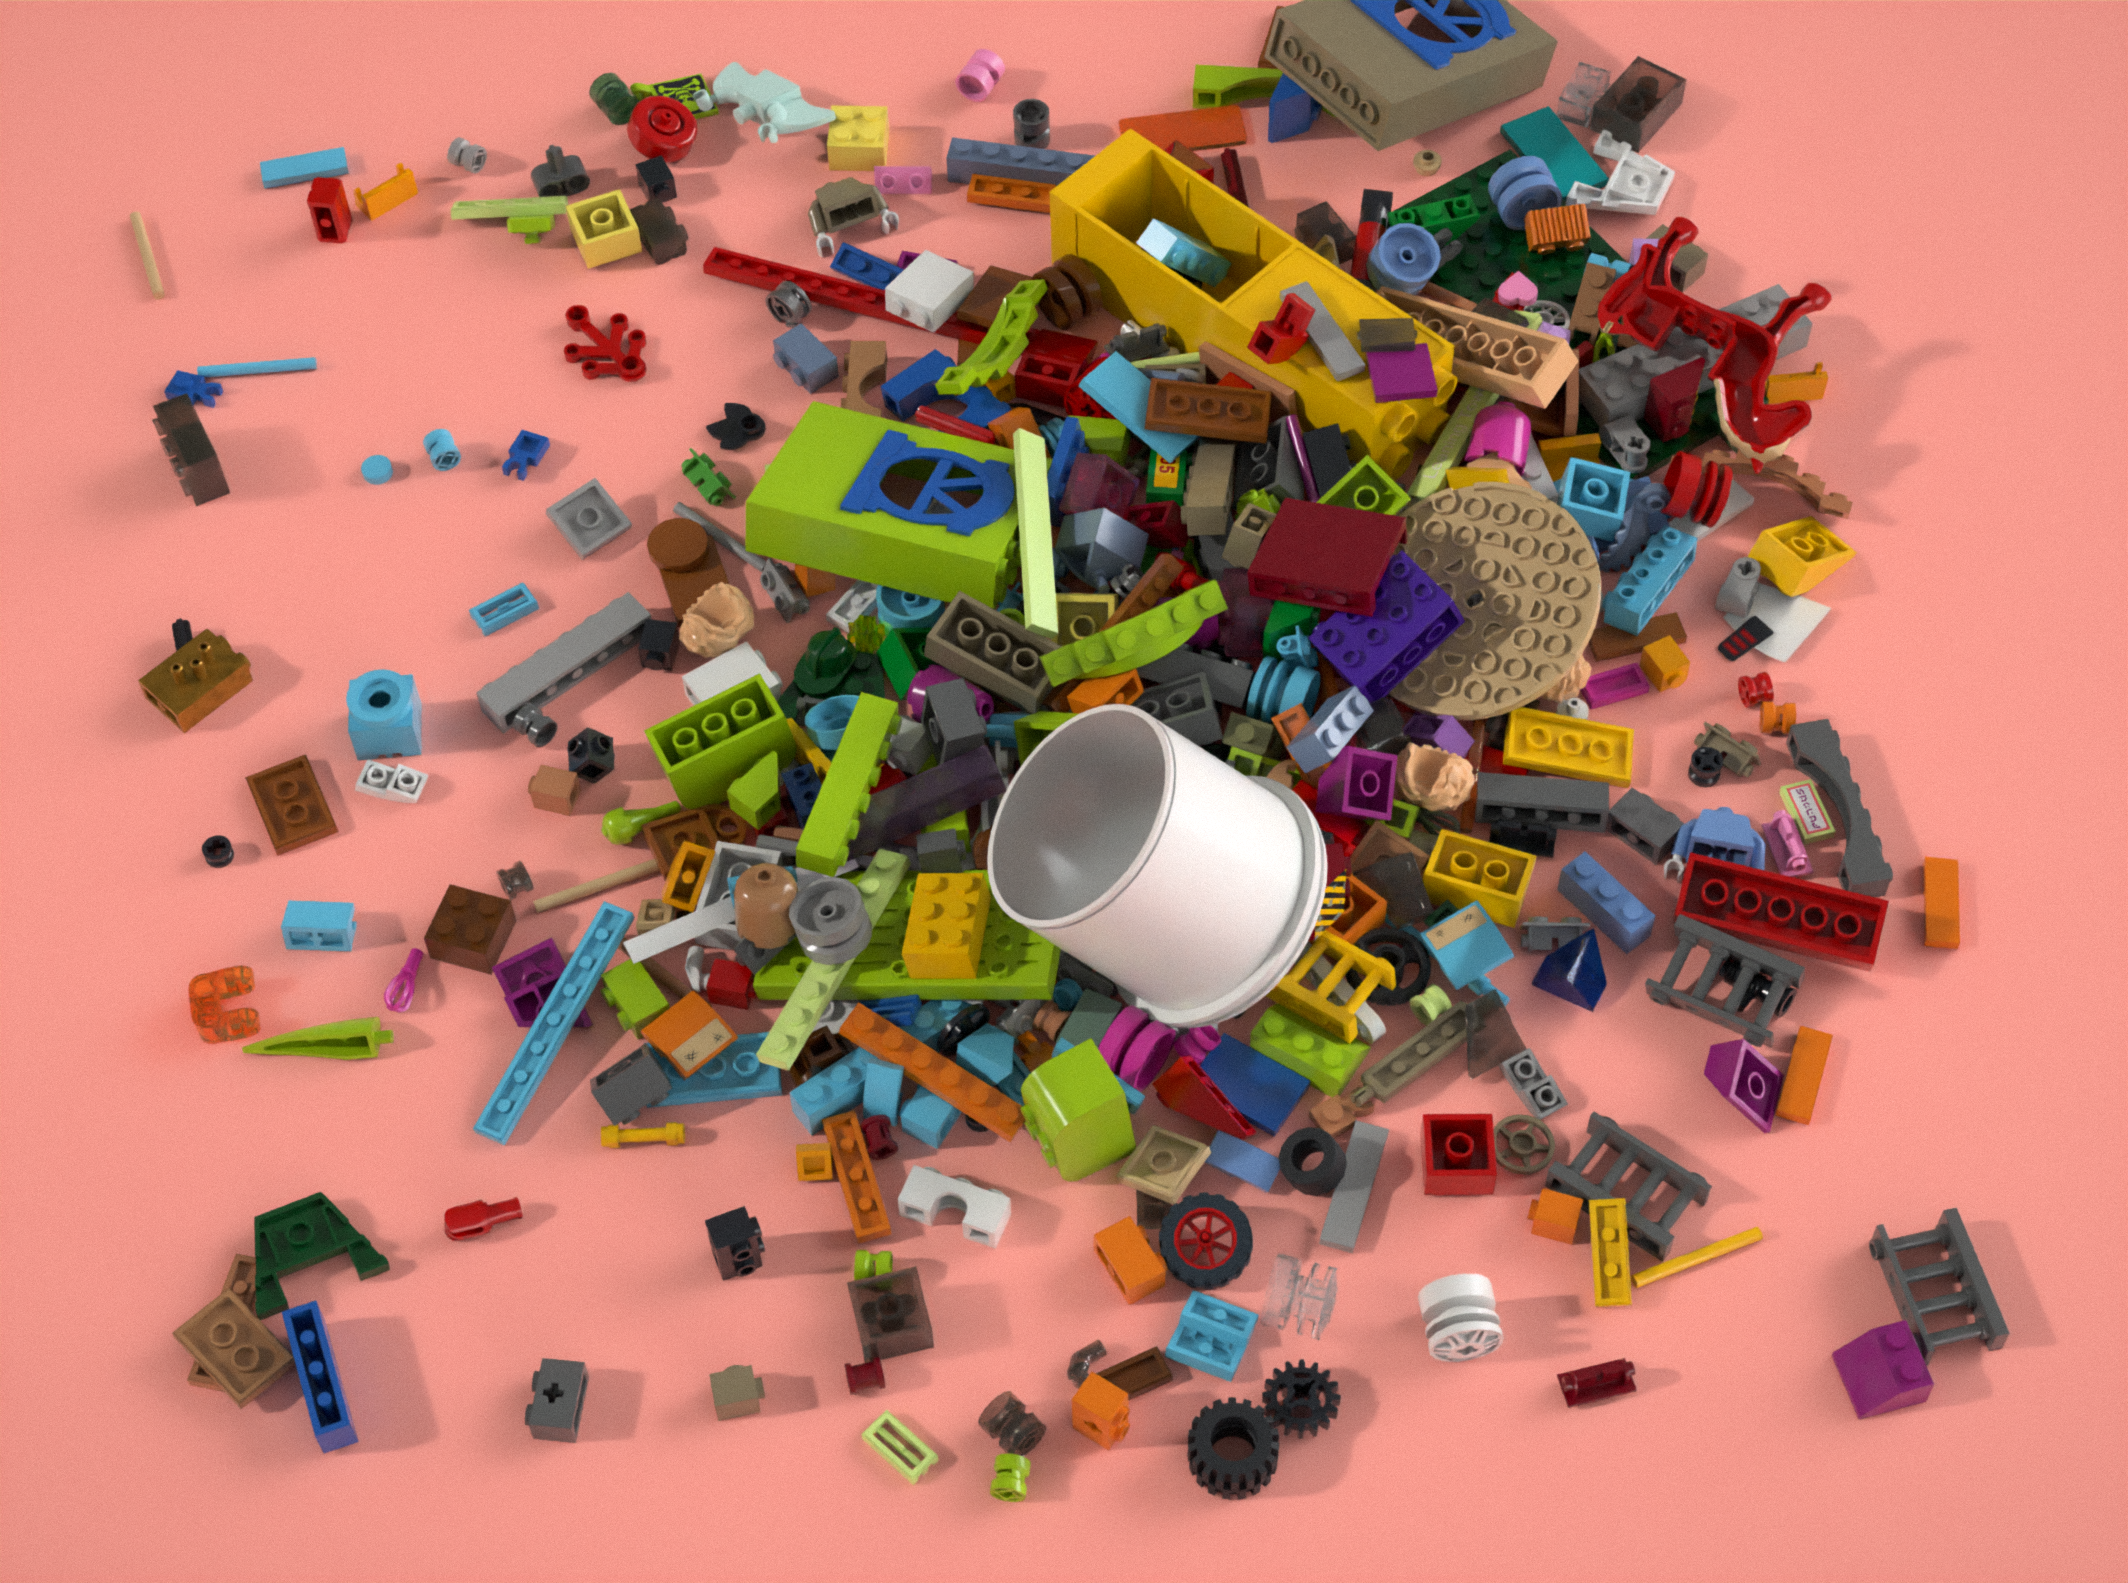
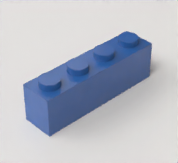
M315 1300L282 1311L313 1431L323 1453L325 1454L359 1442L326 1321L317 1301Z

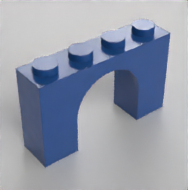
M934 349L880 386L885 407L903 422L914 415L921 405L927 406L933 402L947 399L957 400L968 406L957 418L988 430L990 428L987 423L1011 411L1010 406L1006 402H1000L995 398L986 386L977 388L969 386L967 392L958 396L953 394L939 395L935 384L942 377L947 367L957 366L951 357H945L937 349Z

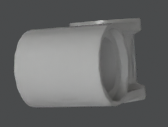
M1627 415L1600 426L1599 434L1603 445L1612 453L1622 469L1630 473H1640L1646 469L1648 462L1646 453L1650 449V440L1638 427L1632 416Z
M1743 557L1734 562L1725 583L1720 588L1715 605L1716 610L1742 618L1748 617L1759 589L1758 578L1761 567L1757 560Z

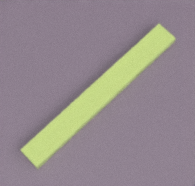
M1018 428L1013 433L1025 629L1053 639L1058 634L1045 438Z

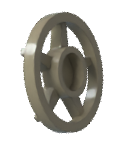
M1517 1114L1502 1119L1494 1127L1496 1162L1504 1169L1516 1174L1531 1175L1543 1170L1552 1160L1555 1150L1554 1136L1548 1126L1539 1119L1529 1115ZM1516 1122L1529 1124L1526 1130H1517L1513 1133L1505 1128L1506 1125ZM1534 1126L1544 1133L1549 1146L1537 1143L1535 1136L1532 1134ZM1498 1132L1509 1141L1508 1148L1500 1153L1496 1147ZM1534 1153H1548L1543 1161L1533 1166L1530 1165L1529 1157ZM1510 1156L1519 1158L1524 1167L1513 1165L1506 1161L1505 1158Z

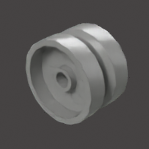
M828 877L815 880L797 892L790 905L789 918L805 955L814 962L826 965L844 963L859 955L867 947L872 937V923L865 909L862 897L857 887L846 879Z

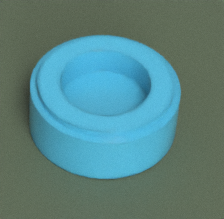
M373 455L362 463L361 472L365 481L373 485H380L392 477L393 468L387 457Z

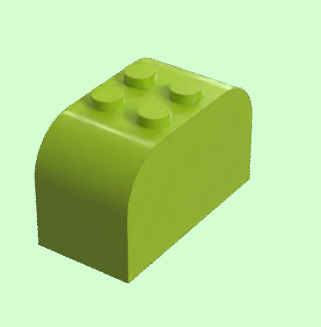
M760 673L644 730L655 757L679 801L684 807L691 810L708 804H720L728 800L727 790L733 781L737 778H742L752 769V766L759 758L765 757L772 750L778 755L781 772L791 764L797 749L786 717Z
M1092 1038L1043 1063L1032 1071L1023 1082L1021 1093L1025 1105L1020 1107L1026 1120L1024 1124L1031 1138L1034 1141L1038 1139L1042 1147L1040 1151L1049 1168L1055 1166L1063 1180L1068 1182L1078 1181L1130 1156L1136 1149L1125 1092Z

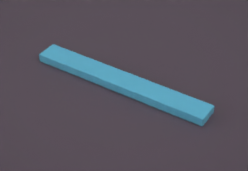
M605 901L602 903L473 1127L475 1133L505 1146L600 980L601 975L604 973L635 918L632 912Z

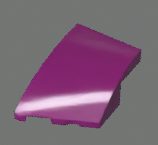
M553 937L491 967L505 994L503 998L518 1027H532L566 968V964ZM585 1006L573 1027H590L593 1025Z

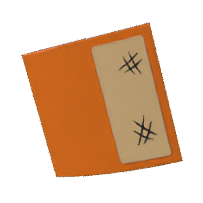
M694 990L640 1031L661 1058L664 1056L684 1081L738 1039V1036L728 1024Z

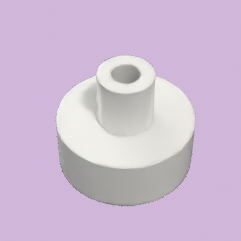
M1579 698L1564 700L1563 703L1557 706L1556 714L1588 719V706Z

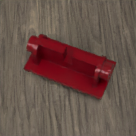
M1625 1358L1557 1374V1379L1568 1408L1637 1391L1632 1378L1635 1375L1633 1362H1626Z

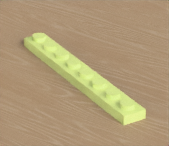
M879 848L857 885L871 920L872 929L911 865L907 855ZM855 958L844 963L832 965L821 964L812 960L756 1053L759 1062L790 1070Z

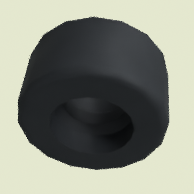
M1313 1127L1297 1130L1290 1135L1282 1145L1278 1158L1280 1170L1292 1186L1305 1195L1313 1196L1328 1193L1338 1186L1345 1175L1347 1166L1345 1153L1331 1134L1321 1128ZM1315 1152L1324 1153L1323 1160L1319 1166L1310 1171L1302 1170L1303 1162L1309 1155Z

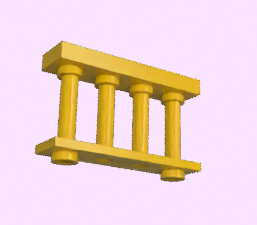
M1325 930L1316 940L1308 941L1312 946L1291 972L1285 975L1266 997L1351 1044L1358 1035L1355 1012L1378 984L1390 990L1396 987L1395 968L1386 959L1376 958ZM1323 953L1339 961L1316 990L1310 991L1298 984ZM1350 968L1367 976L1344 1006H1337L1326 1000Z

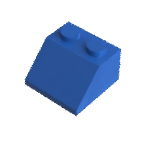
M1284 73L1269 101L1268 142L1271 143L1309 131L1313 121H1318L1322 110V104H1318L1316 99Z

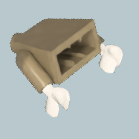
M848 177L835 183L828 182L823 187L815 190L817 199L811 203L808 217L814 236H818L816 247L820 257H823L821 248L825 246L830 247L832 254H834L833 240L830 236L826 235L828 232L831 234L880 215L882 216L881 230L885 234H889L890 227L888 223L893 224L898 230V214L888 211L889 206L879 189L874 185L864 184L853 177Z

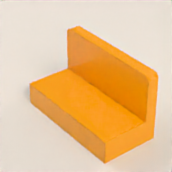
M1599 433L1540 440L1538 450L1554 482L1562 478L1570 457L1600 464L1598 454L1601 441Z

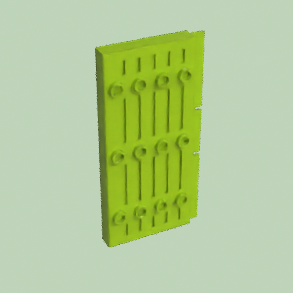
M964 870L963 873H983L991 896L976 979H910L902 957V949L917 876L922 871H907L872 929V937L867 947L856 956L831 1000H877L916 994L919 995L920 1000H1052L1061 948L1012 919L1002 910L992 893L988 870ZM848 871L837 876V878L846 879L857 887L866 871ZM797 936L755 974L753 987L759 1000H789L812 962V959L805 955Z

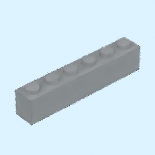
M629 592L620 598L612 600L608 606L596 614L588 616L581 624L570 631L564 632L558 639L546 647L538 649L531 657L519 665L511 667L507 673L495 681L484 685L481 690L476 692L481 711L503 734L513 728V720L524 706L534 704L539 709L543 708L640 643L646 620L652 619L651 614Z

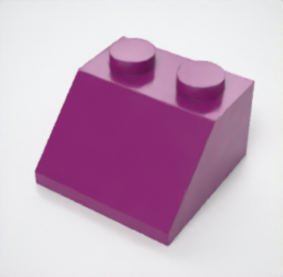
M1344 746L1319 778L1316 812L1359 820L1391 821L1397 755Z
M1906 1320L1873 1328L1834 1351L1831 1355L1859 1420L1924 1403L1927 1401L1934 1386L1932 1377Z

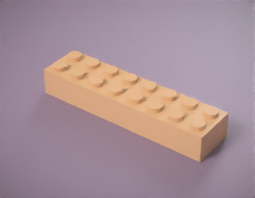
M1384 286L1377 292L1378 295L1454 345L1451 373L1457 377V382L1546 409L1578 363L1576 356L1564 338Z

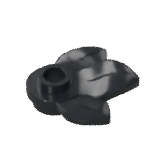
M725 403L726 419L706 426L708 433L714 439L721 440L720 448L724 450L739 449L748 441L760 439L766 432L764 420L759 415L752 413L749 407L738 403Z

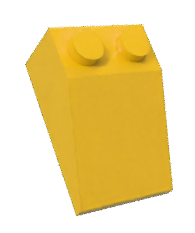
M1809 516L1763 530L1747 557L1758 561L1761 567V576L1767 577L1777 585L1776 587L1781 593L1794 597L1811 590L1854 558L1857 552L1814 517Z

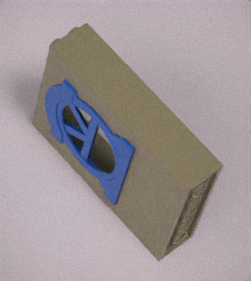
M1303 0L1276 11L1264 57L1374 149L1380 151L1543 87L1558 40L1507 0ZM1426 2H1431L1435 7L1432 8ZM1414 8L1456 42H1436L1419 37L1403 27L1395 14ZM1455 25H1460L1463 29H1465L1468 33H1470L1474 38H1470L1468 35H1466L1463 31H1461V30H1460L1459 28H1457Z

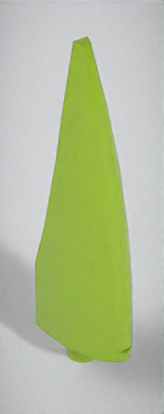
M376 1016L332 1022L291 1031L244 1046L242 1050L243 1053L295 1055L342 1060L378 1057L380 1044L394 1042L393 1030L381 1031L380 1018Z

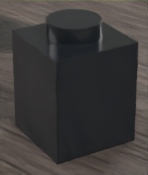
M662 155L635 164L639 186L650 206L677 198L674 177Z
M646 620L638 647L642 667L651 670H673L680 645L677 622Z

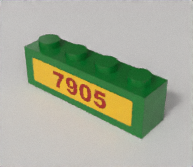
M1195 442L1171 464L1151 448L1146 487V504L1174 500L1180 507L1184 506V492H1187V479H1190L1189 468L1192 466V453L1195 452Z

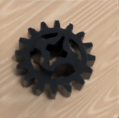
M1300 1359L1298 1367L1294 1368L1289 1361L1285 1362L1284 1372L1277 1368L1273 1369L1272 1377L1274 1380H1265L1264 1389L1267 1391L1262 1392V1403L1267 1404L1264 1406V1415H1274V1428L1281 1424L1284 1425V1435L1286 1436L1292 1430H1296L1299 1439L1303 1438L1304 1431L1307 1430L1310 1431L1313 1437H1316L1318 1426L1326 1430L1330 1428L1329 1418H1337L1338 1408L1336 1406L1340 1405L1341 1395L1336 1394L1338 1382H1328L1331 1373L1329 1370L1319 1373L1317 1362H1314L1311 1368L1305 1367L1304 1359ZM1279 1391L1282 1392V1397L1284 1398L1281 1406L1277 1400ZM1321 1392H1323L1325 1397V1404L1323 1407L1321 1406V1401L1318 1399Z

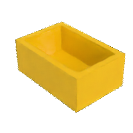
M918 873L902 949V957L910 979H976L991 902L990 892L983 873Z

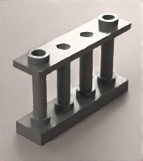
M1679 914L1674 924V932L1680 943L1660 983L1650 978L1647 979L1645 987L1646 993L1650 995L1649 998L1663 1006L1672 1004L1743 1035V1039L1753 1046L1762 1047V1045H1766L1771 1048L1774 1043V1034L1766 1028L1785 989L1790 988V986L1800 988L1805 978V967ZM1698 945L1709 950L1711 956L1692 995L1689 996L1673 989V986L1691 949L1696 948ZM1731 959L1741 963L1740 967L1742 970L1721 1010L1703 1001L1722 962ZM1761 972L1772 977L1773 984L1754 1023L1735 1016L1754 974L1758 975Z
M1593 1111L1590 1115L1586 1131L1591 1135V1138L1569 1166H1564L1558 1161L1553 1163L1548 1170L1545 1187L1555 1192L1583 1199L1581 1210L1590 1215L1589 1200L1616 1199L1610 1195L1611 1190L1633 1162L1650 1172V1175L1632 1199L1626 1203L1628 1240L1663 1262L1671 1251L1675 1237L1670 1234L1669 1230L1692 1200L1703 1207L1705 1206L1712 1185L1708 1184L1700 1174L1689 1172L1621 1129L1613 1119L1606 1116L1602 1117ZM1606 1144L1621 1155L1599 1184H1592L1581 1177L1580 1174L1601 1146ZM1664 1181L1680 1191V1193L1658 1222H1652L1642 1216L1640 1210L1661 1182Z
M1957 1207L1943 1210L1935 1229L1889 1239L1884 1224L1876 1226L1873 1236L1869 1241L1871 1256L1875 1261H1879L1902 1320L1907 1321L1926 1366L1929 1365L1935 1352L1934 1347L1979 1337L1985 1341L1988 1351L2003 1348L2010 1332ZM1935 1243L1945 1245L1949 1255L1948 1260L1902 1270L1895 1254L1896 1252ZM1953 1274L1955 1277L1958 1276L1962 1286L1960 1292L1915 1302L1908 1286L1909 1283ZM1964 1305L1967 1308H1971L1975 1317V1323L1929 1334L1921 1315Z

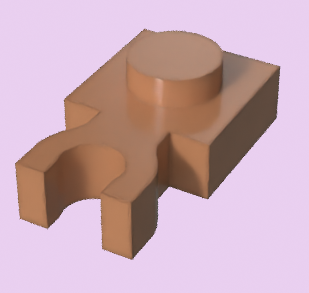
M1359 1086L1352 1090L1345 1100H1342L1337 1094L1310 1109L1309 1118L1317 1128H1321L1331 1134L1333 1138H1336L1354 1128L1355 1121L1357 1120L1355 1117H1365L1373 1113L1374 1104L1372 1101L1361 1105V1107H1356V1103L1353 1104L1350 1096L1361 1089Z

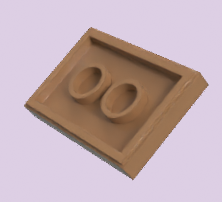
M230 1288L172 1332L174 1339L240 1409L244 1408L296 1365L293 1354Z

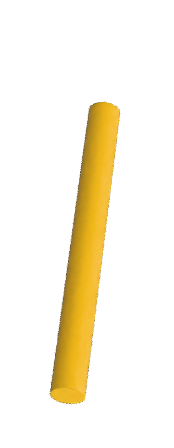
M1756 1226L1632 1274L1631 1281L1635 1288H1639L1762 1240V1232Z

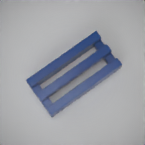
M918 994L859 1002L897 1027L913 1025L922 1005Z

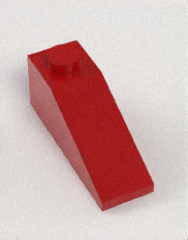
M1191 1055L1180 1057L1152 1083L1153 1087L1158 1091L1156 1092L1158 1100L1167 1108H1172L1176 1112L1241 1140L1251 1138L1257 1133Z

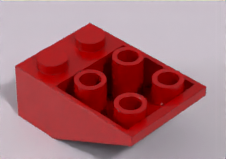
M1041 329L1024 351L1015 372L1016 397L1065 408V392L1089 367L1098 347V341Z

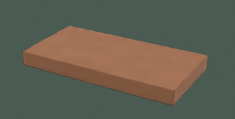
M1206 341L1198 347L1200 364H1205L1206 384L1216 385L1231 371L1254 386L1253 389L1272 391L1269 424L1286 415H1297L1296 392L1294 389Z

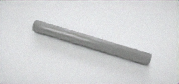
M678 502L674 506L673 512L677 515L699 523L708 536L712 535L715 541L760 572H763L766 560L755 553L745 551L744 545L683 503Z

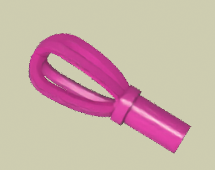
M411 949L404 967L388 984L384 992V1001L388 1010L402 1013L410 1007L414 995L416 971L424 955L420 949ZM405 980H407L400 999L394 1004L397 993Z

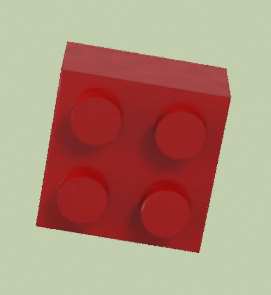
M1423 1114L1420 1140L1424 1195H1494L1497 1167L1493 1115Z

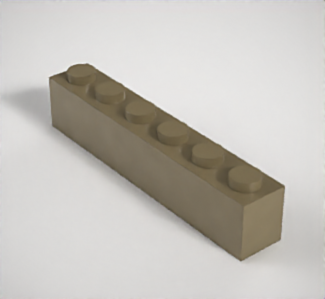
M1201 436L1200 440L1195 442V453H1192V466L1189 468L1190 479H1187V492H1184V506H1181V523L1187 524L1188 536L1226 534L1235 486L1239 440Z

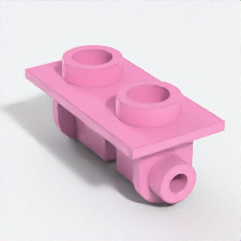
M874 166L875 186L881 194H932L931 166Z
M1785 810L1775 812L1772 822L1763 823L1761 826L1779 874L1790 877L1813 874L1814 871L1794 819L1790 814H1786Z

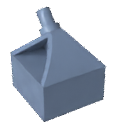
M1100 508L1064 516L1055 551L1080 580L1097 589L1099 594H1108L1110 591L1108 581H1111L1115 575L1120 576L1123 573L1122 568L1127 563L1133 564L1138 569L1140 568L1149 534L1106 508Z

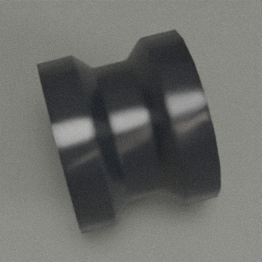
M1700 747L1695 750L1691 756L1688 776L1692 783L1705 788L1715 785L1720 779L1724 759L1722 754L1712 747Z

